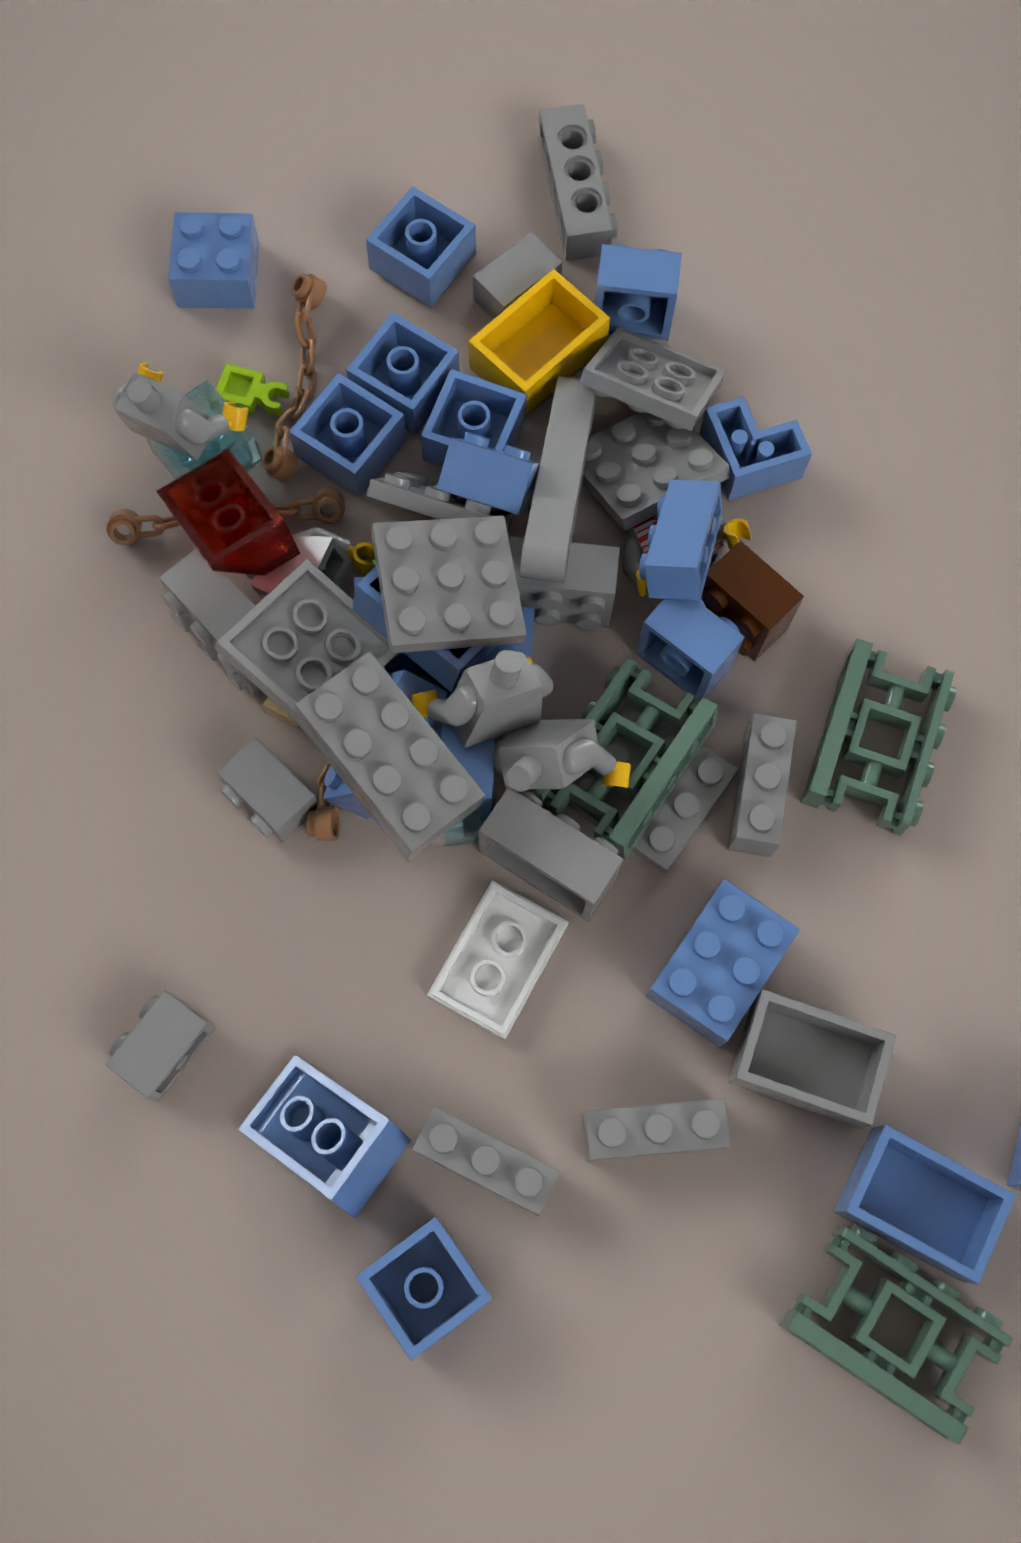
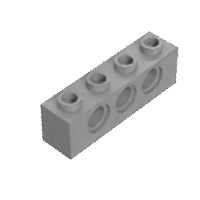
M584 104L542 109L539 116V140L565 260L601 256L602 244L611 245L612 238L617 237L618 228L615 213L609 214L608 206L610 205L608 182H602L600 176L603 174L602 154L600 150L595 151L593 145L596 143L594 120H588Z

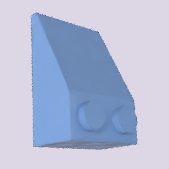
M465 432L463 439H450L437 485L438 490L517 515L530 511L539 470V463L529 460L531 452L510 445H506L504 452L488 447L490 439Z
M297 1055L293 1056L238 1128L240 1132L354 1218L357 1217L411 1141L391 1120Z

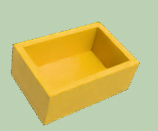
M553 268L468 341L469 368L483 380L527 394V415L555 391L558 376L571 377L595 356L608 339L610 317Z

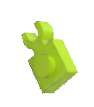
M226 363L213 398L218 406L223 407L224 402H235L236 407H248V414L253 415L258 405L262 406L272 416H282L281 403L271 400L277 396L289 398L290 393L288 386L282 382L274 381L265 384L266 379L262 372Z

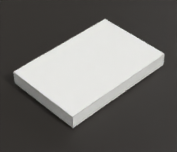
M492 880L430 988L427 997L501 1039L506 1040L568 927L569 921Z

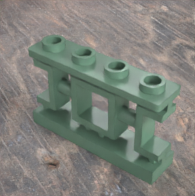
M857 638L847 653L801 803L814 808H818L822 804L828 806V810L835 812L840 807L844 794L882 806L876 826L884 829L886 827L892 828L891 833L900 836L910 825L915 827L920 819L924 803L918 801L921 788L928 786L934 772L935 764L929 762L933 748L938 749L945 734L946 725L940 724L943 712L949 711L956 695L957 688L951 686L955 672L946 669L943 674L935 672L936 668L928 666L921 674L919 683L884 672L882 668L887 652L882 650L878 652L871 651L873 643ZM867 667L870 670L865 684L887 691L883 704L864 698L858 706L857 713H854L852 711ZM930 689H933L921 732L917 734L922 717L900 710L903 697L922 703L929 695ZM867 718L905 730L896 759L859 747ZM843 742H846L847 745L842 759L864 766L860 781L840 775L834 784L833 790H831L829 786ZM908 764H911L897 812H895L899 794L877 787L881 772L900 778L906 772Z
M629 657L621 668L616 666L610 672L604 685L606 690L598 701L592 700L587 705L581 719H594L598 744L605 750L617 732L648 749V752L629 778L628 788L613 786L634 798L621 819L619 820L618 810L602 802L612 787L603 786V775L593 768L587 772L596 776L597 779L588 792L572 783L562 789H534V795L543 803L542 808L545 810L549 809L555 816L558 813H562L569 802L572 801L601 818V821L594 830L595 838L600 837L614 845L619 851L617 855L626 860L718 720V705L705 697H702L699 702L695 700V695L688 692L676 709L647 693L646 690L652 683L651 671L645 668L643 670L637 668V662ZM627 693L629 702L643 709L635 723L615 712ZM658 719L680 730L667 750L665 740L650 732Z
M855 1224L852 1225L851 1229L836 1227L832 1233L834 1237L831 1243H828L824 1249V1252L843 1264L822 1304L805 1293H799L795 1300L794 1308L788 1309L780 1326L945 1439L960 1445L968 1429L963 1423L967 1416L970 1417L975 1408L953 1393L975 1353L988 1362L998 1364L1002 1357L1000 1352L1003 1346L1009 1347L1013 1338L1000 1330L1003 1322L990 1312L978 1306L973 1312L958 1302L961 1294L951 1286L938 1279H935L931 1284L916 1274L920 1267L909 1258L896 1251L890 1257L875 1247L878 1239L865 1229ZM848 1247L901 1281L900 1287L888 1279L881 1278L871 1297L853 1287L851 1284L863 1262L848 1253ZM890 1296L926 1319L904 1360L869 1337ZM841 1302L859 1313L860 1317L849 1338L866 1348L864 1353L860 1354L809 1319L810 1314L813 1312L821 1319L830 1322ZM931 1303H934L985 1337L984 1341L981 1342L972 1335L963 1334L953 1353L935 1342L947 1318L930 1308ZM925 1359L942 1369L943 1373L932 1394L949 1405L947 1411L945 1412L892 1376L895 1369L915 1379Z

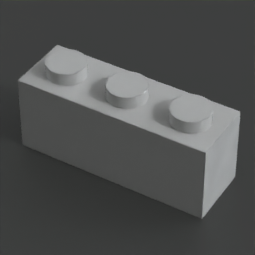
M754 713L749 721L744 735L728 850L771 857L780 846L796 720Z
M725 1098L585 1111L582 1114L587 1161L717 1150L731 1147Z
M434 1106L412 1148L419 1155L537 1216L540 1215L560 1173L559 1170Z

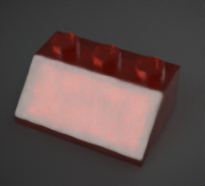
M229 449L156 491L212 571L265 576L300 554L284 518Z

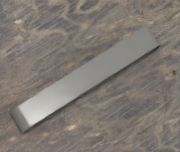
M558 376L523 543L520 564V577L560 583L565 581L597 395L589 387L579 383L581 378Z

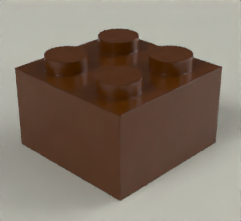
M741 540L708 571L701 596L708 610L718 617H725L731 620L738 627L740 634L744 636L738 653L748 655L754 662L789 628L804 598V595Z

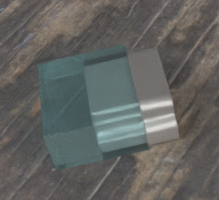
M481 810L473 811L435 840L432 843V847L479 843V829L483 825Z

